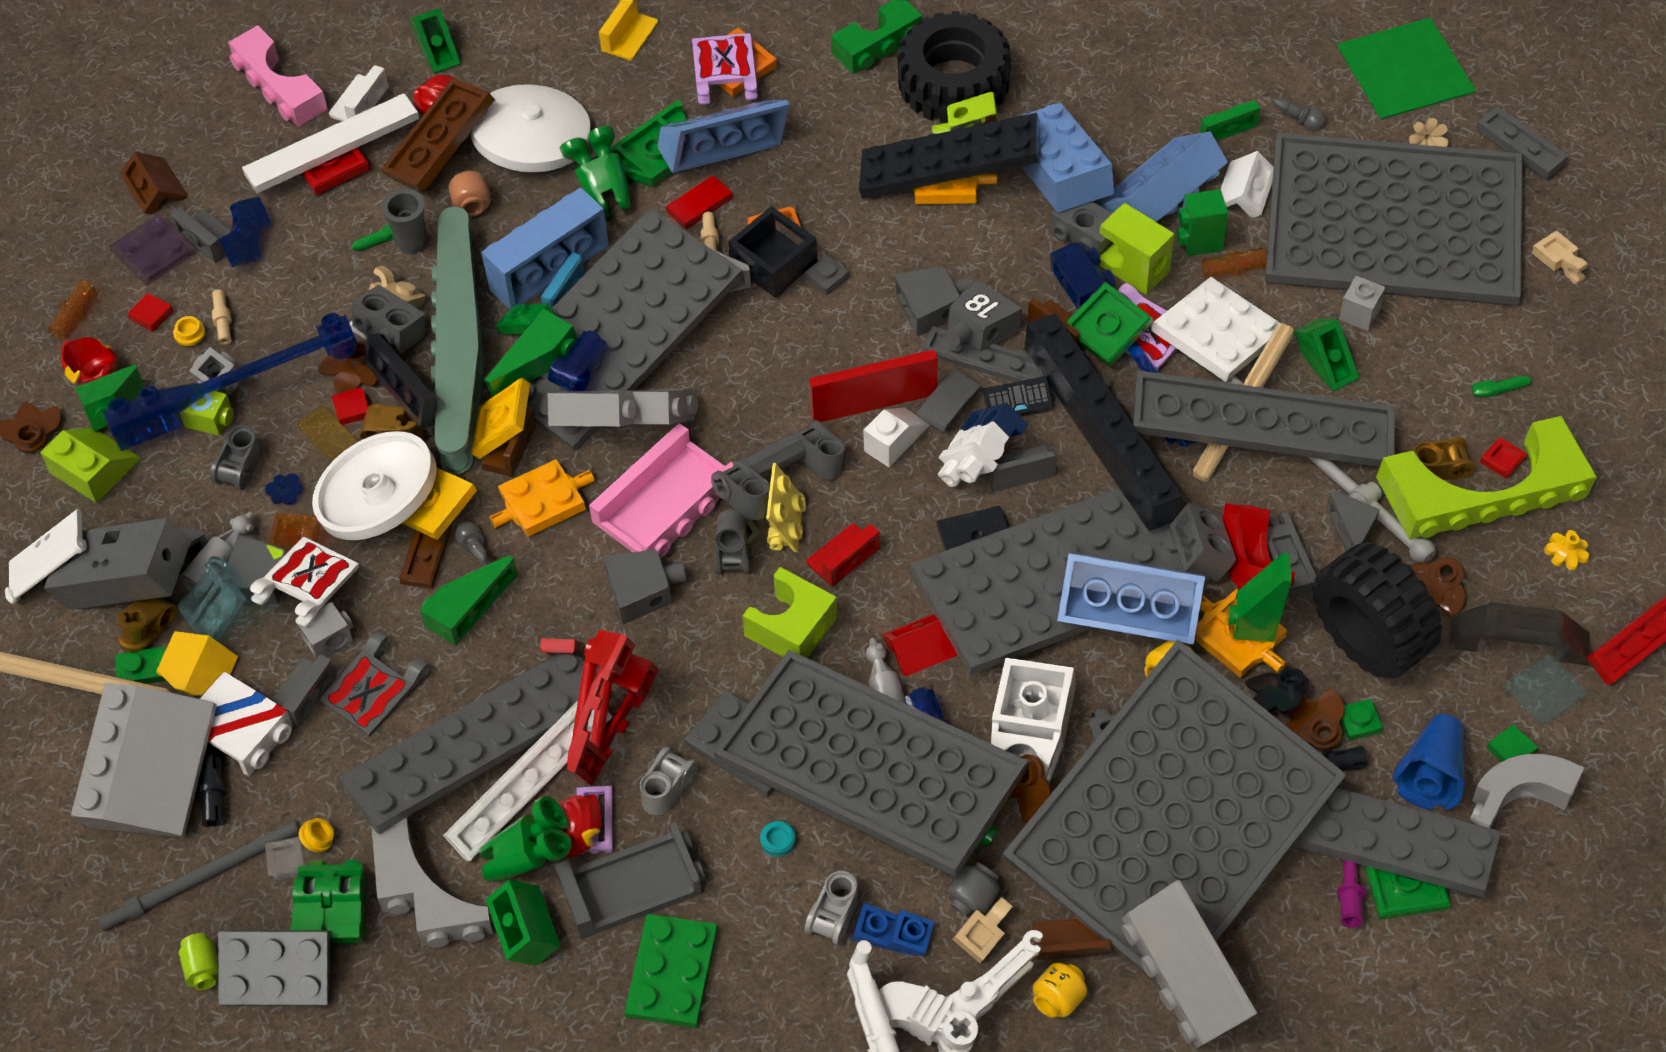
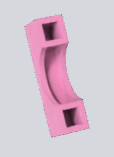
M258 25L228 42L232 53L229 58L237 71L243 70L249 83L254 88L257 86L261 88L269 104L275 103L281 116L286 121L291 119L299 127L328 110L323 91L307 75L285 77L272 71L275 64L279 61L274 41Z

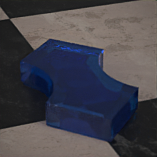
M260 197L237 201L230 206L233 218L232 228L229 234L219 240L232 267L248 264L261 258L258 247L259 235L272 222Z

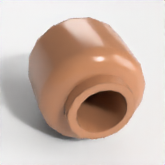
M464 171L457 174L450 181L449 193L453 207L463 208L470 217L482 214L489 207L491 195L487 180L482 174L476 171Z

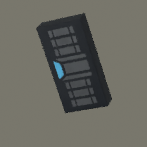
M1046 376L982 389L986 408L1008 403L1020 415L1053 407Z

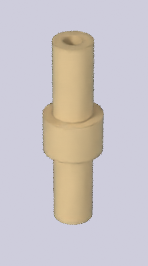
M705 212L702 215L703 229L700 232L701 242L717 251L719 231L715 228V217L712 212Z
M218 289L212 292L214 305L212 321L213 325L217 327L219 344L228 345L231 343L229 327L232 323L231 312L226 306L224 291Z

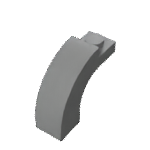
M1525 754L1506 759L1491 768L1477 785L1472 802L1477 805L1469 821L1476 825L1491 828L1500 810L1507 803L1519 798L1540 799L1566 810L1579 783L1584 767L1566 759L1546 754Z

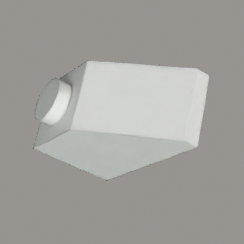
M905 407L884 409L863 430L864 451L890 467L930 424Z

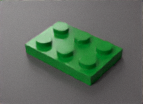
M651 914L646 915L624 1012L625 1018L697 1028L718 931L717 924Z

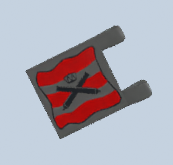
M375 631L370 636L361 653L318 699L369 737L392 714L414 687L421 684L430 674L427 664L419 658L412 661L404 677L379 661L377 658L390 647L389 641L386 640V635L380 631Z

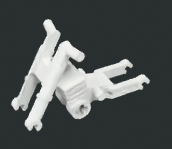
M1037 930L1028 931L1022 941L985 975L973 982L963 983L961 989L948 997L942 994L939 995L937 991L929 989L930 987L928 986L922 987L899 981L888 983L878 990L875 979H872L867 965L871 944L864 940L858 942L849 963L850 968L847 972V977L855 997L854 1004L870 1048L867 1051L899 1052L894 1037L897 1034L892 1029L893 1027L903 1028L906 1032H910L912 1036L918 1037L919 1040L925 1041L929 1046L933 1041L936 1042L939 1052H970L978 1032L976 1021L990 1011L993 1005L1027 972L1032 970L1034 964L1030 960L1039 954L1040 947L1032 945L1030 941L1040 942L1043 934Z

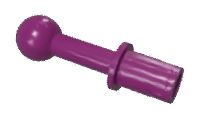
M1343 860L1344 884L1337 889V898L1341 902V924L1347 928H1357L1364 921L1363 900L1366 897V890L1358 884V864Z

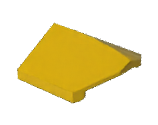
M174 631L156 672L159 676H163L174 689L191 696H203L224 672L231 675L238 656L209 635Z

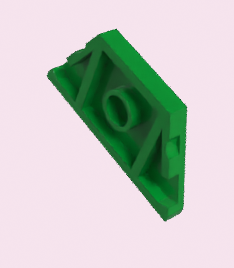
M676 100L611 146V154L617 153L620 156L627 180L654 186L672 173L657 147L662 126L687 120L680 100Z

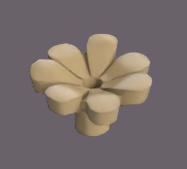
M1428 118L1425 125L1421 122H1416L1413 125L1416 134L1409 136L1410 144L1447 147L1448 140L1442 137L1447 132L1446 125H1437V120L1434 118Z

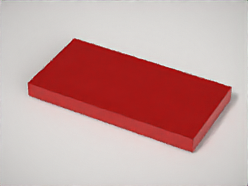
M935 349L809 378L812 419L824 422L929 397L938 387V358Z

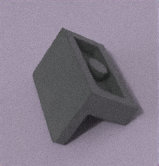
M179 207L170 214L176 232L215 264L242 244L240 237L206 210H201L191 217Z
M1046 445L1003 455L999 459L994 460L998 464L994 471L986 473L993 492L1055 477L1057 456L1055 451L1048 452Z
M321 654L314 663L304 658L301 659L271 700L288 711L294 726L301 727L318 703V699L325 693L337 676L332 660Z

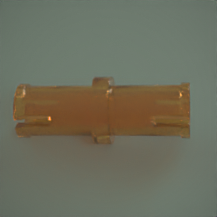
M1260 247L1239 253L1233 250L1224 256L1206 258L1201 263L1203 275L1207 279L1229 273L1235 276L1241 274L1243 270L1266 267L1267 254L1265 249Z
M81 279L78 280L68 299L62 300L59 305L60 311L47 328V332L52 333L51 336L65 340L77 319L81 320L84 315L83 309L96 292V288L91 287V283Z

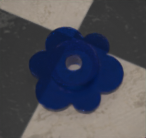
M293 473L286 476L279 474L274 477V482L266 485L265 492L271 497L274 504L283 502L286 505H291L297 501V495L303 492V486L299 484L300 479L298 475Z

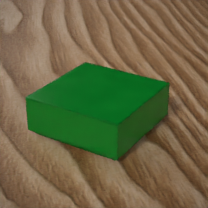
M1512 724L1491 740L1486 749L1502 762L1515 756L1536 754L1538 747Z

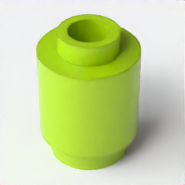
M204 933L185 937L180 943L179 957L187 986L196 990L212 988L219 980V959L214 942Z

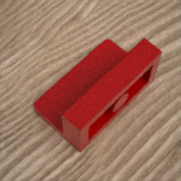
M852 523L806 560V564L833 587L880 549V531L872 524L861 530L856 524Z
M934 613L882 634L887 647L894 651L899 669L905 677L958 656L942 629L941 621L937 620Z

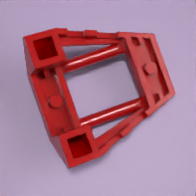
M599 630L596 637H592L585 647L584 656L586 658L583 664L572 742L568 750L567 770L590 786L593 785L612 753V750L607 747L617 731L624 734L630 724L629 721L625 720L632 706L639 709L659 671L651 661L632 654L635 644L627 636ZM614 684L627 691L628 694L605 732L611 687ZM594 709L592 731L590 732L587 731L588 720Z

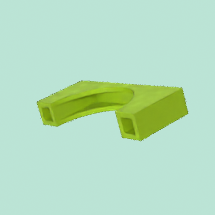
M1562 416L1531 424L1524 440V445L1530 459V475L1519 484L1505 490L1479 492L1452 485L1432 473L1419 460L1414 451L1383 457L1376 476L1409 540L1418 537L1429 538L1439 532L1451 529L1454 531L1461 530L1468 525L1480 522L1490 523L1497 518L1509 515L1519 516L1527 511L1538 508L1548 509L1556 504L1570 500L1573 502L1583 500L1589 495L1597 477Z

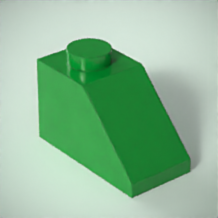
M440 8L408 18L416 42L433 74L461 64Z
M1318 318L1294 330L1303 358L1331 391H1335L1359 379L1339 320Z
M136 364L75 387L93 431L124 420L147 392Z

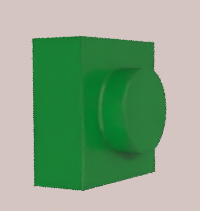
M1371 699L1344 705L1345 713L1340 722L1348 742L1382 733L1383 727Z

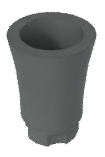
M398 189L391 192L384 198L381 209L389 223L395 244L406 255H413L418 251H423L427 246L428 237L425 226V201L423 196L412 189Z

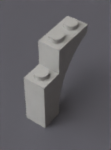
M694 388L632 391H560L548 393V426L620 427L631 424H675L695 420V414L698 410V400L694 395Z
M407 817L378 834L372 828L377 899L383 913L389 912L393 915H401L407 913L411 908H415L416 928L421 945H428L432 948L444 947L448 945L449 941L461 939L467 942H477L484 939L486 935L493 934L492 920L488 907L467 903L449 895L434 884L424 873L414 856L412 832Z

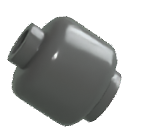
M975 862L974 865L964 864L947 888L949 896L954 899L950 904L951 907L965 917H969L971 912L974 913L976 910L985 915L1000 894L1001 889L997 883L999 877L979 862Z

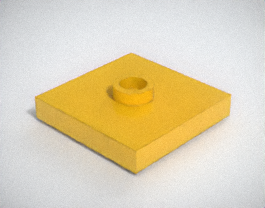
M523 378L518 379L478 407L471 454L481 459L523 431L530 389L529 382Z
M436 467V477L429 495L422 505L402 524L438 540L477 492V489L472 483Z

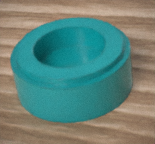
M770 822L763 827L760 833L761 847L770 856H785L795 846V832L785 822Z

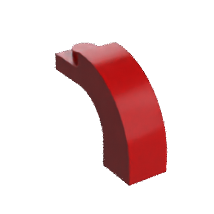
M1225 503L1223 522L1236 557V561L1231 569L1228 570V573L1236 586L1241 589L1272 562L1267 548L1270 509L1253 505ZM1291 571V586L1294 584L1295 572Z

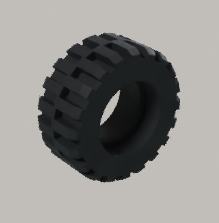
M951 11V14L944 15L943 12L934 15V18L929 19V17H926L919 21V26H912L900 42L897 56L898 87L905 103H910V108L917 114L922 111L924 118L932 121L935 117L939 118L940 123H948L947 107L949 105L989 92L994 93L996 104L1001 105L1005 100L1010 87V45L1003 36V32L997 26L992 27V23L985 18L978 19L977 15L972 13L962 15L960 11ZM956 60L970 63L976 68L964 73L949 74L938 71L933 66L941 62Z
M1362 543L1352 546L1317 573L1312 587L1314 591L1312 595L1313 603L1317 605L1316 612L1318 617L1322 619L1326 632L1331 634L1334 639L1333 642L1346 653V656L1352 662L1358 663L1359 668L1365 672L1371 671L1373 676L1397 678L1438 647L1442 635L1441 615L1435 608L1436 602L1433 596L1429 595L1426 590L1427 586L1422 579H1418L1414 574L1415 571L1409 564L1405 565L1401 561V557L1395 553H1389L1388 549L1383 546H1376L1373 543Z

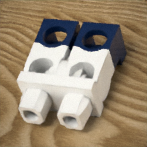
M1008 403L973 411L950 443L948 449L943 450L939 456L944 466L939 471L938 476L949 487H954L958 485L961 479L971 483L975 482L979 475L993 472L998 465L994 460L1002 456L1004 444L1008 438L1021 435L1028 424Z

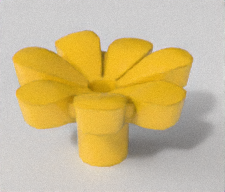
M1568 530L1565 536L1558 532L1554 533L1550 537L1551 543H1548L1544 548L1545 554L1554 555L1551 562L1555 566H1561L1563 562H1566V567L1569 570L1577 569L1578 562L1587 563L1589 560V553L1585 551L1588 548L1587 542L1580 540L1577 533L1573 530Z

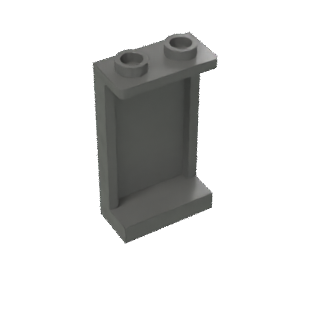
M673 822L669 824L670 832L668 834L571 869L568 860L554 865L559 884L581 939L702 894L700 882L705 881V875L699 860L692 862L689 852L693 851V847L687 831L680 833L677 823Z

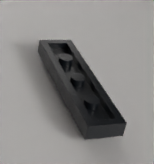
M380 334L367 335L364 363L420 427L432 426L433 415L437 409L435 395L429 391L420 378L414 374L405 361L398 356Z

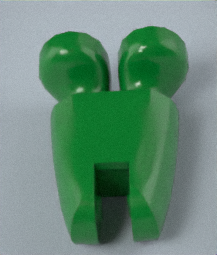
M608 125L595 128L587 136L590 145L598 157L595 160H592L589 146L584 138H573L560 146L562 156L577 162L580 166L574 173L582 189L604 208L605 219L612 217L609 205L604 195L610 192H614L615 200L622 212L631 208L628 184L620 156L617 153L611 154L610 150L615 138V132L613 127Z
M543 796L537 799L532 806L533 816L524 815L479 848L481 858L491 860L482 866V875L485 881L497 882L510 879L542 867L546 859L559 861L569 854L571 839L569 835L563 832L564 829L568 828L569 822L562 807L555 799L550 796Z

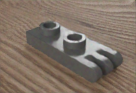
M1288 512L1279 513L1281 524L1278 523L1274 514L1270 515L1267 530V548L1270 559L1274 561L1282 553H1290L1291 571L1295 572L1293 586L1290 585L1287 596L1312 590L1316 574Z

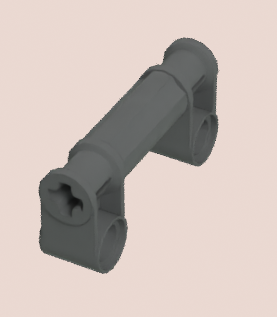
M813 420L808 423L807 428L799 432L792 431L772 444L743 459L735 461L731 468L723 472H714L711 475V483L716 494L726 500L737 511L741 512L746 519L759 520L767 515L770 484L764 478L772 474L773 463H776L780 469H783L801 460L818 477L831 480L838 478L842 473L845 445L841 439L827 430L821 422Z

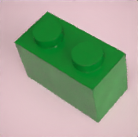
M1221 189L1185 194L1183 208L1178 210L1181 227L1176 229V238L1179 247L1184 246L1187 257L1223 251L1228 210Z
M508 880L485 899L506 960L536 966L561 947L539 886Z

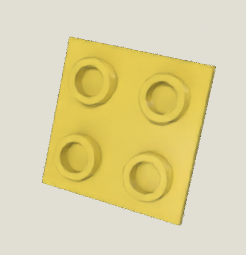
M773 463L766 516L770 526L767 543L775 551H780L783 549V546L789 545L794 552H798L799 539L803 537L801 518L802 512L806 509L805 497L792 484L789 476L785 475L776 463Z

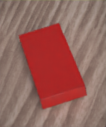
M712 175L668 204L666 212L687 230L700 221L705 212H713L733 199L732 191Z

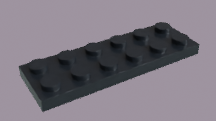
M1038 114L1019 115L1004 120L990 121L985 124L962 127L952 131L934 133L928 136L862 149L859 192L862 199L1038 163L1040 153V119Z

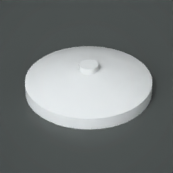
M514 85L490 93L495 101L470 132L475 148L491 162L516 171L544 172L564 167L573 162L562 156L560 146L570 139L579 137L584 138L588 144L587 136L590 133V119L583 106L564 92L540 85Z
M400 431L384 432L363 439L342 452L321 475L313 494L312 506L314 514L329 534L340 539L362 540L383 534L404 522L425 501L436 477L435 458L425 442L411 433Z

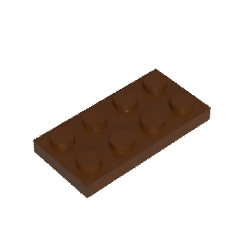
M452 78L382 167L381 171L387 177L423 193L431 185L443 166L451 159L461 143L469 136L471 130L487 113L489 107L495 101L494 97L487 91Z

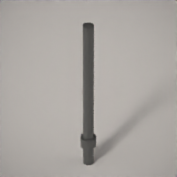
M294 821L139 898L133 896L123 901V906L97 918L102 930L105 931L129 918L133 921L145 915L143 911L299 834V830Z

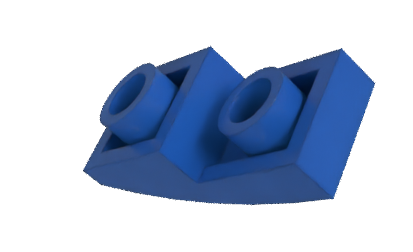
M863 903L851 940L856 942L864 940L872 946L909 955L924 956L934 921L900 910L898 915Z

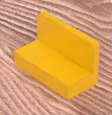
M621 0L599 31L601 51L632 61L658 25V20L638 13L637 0Z

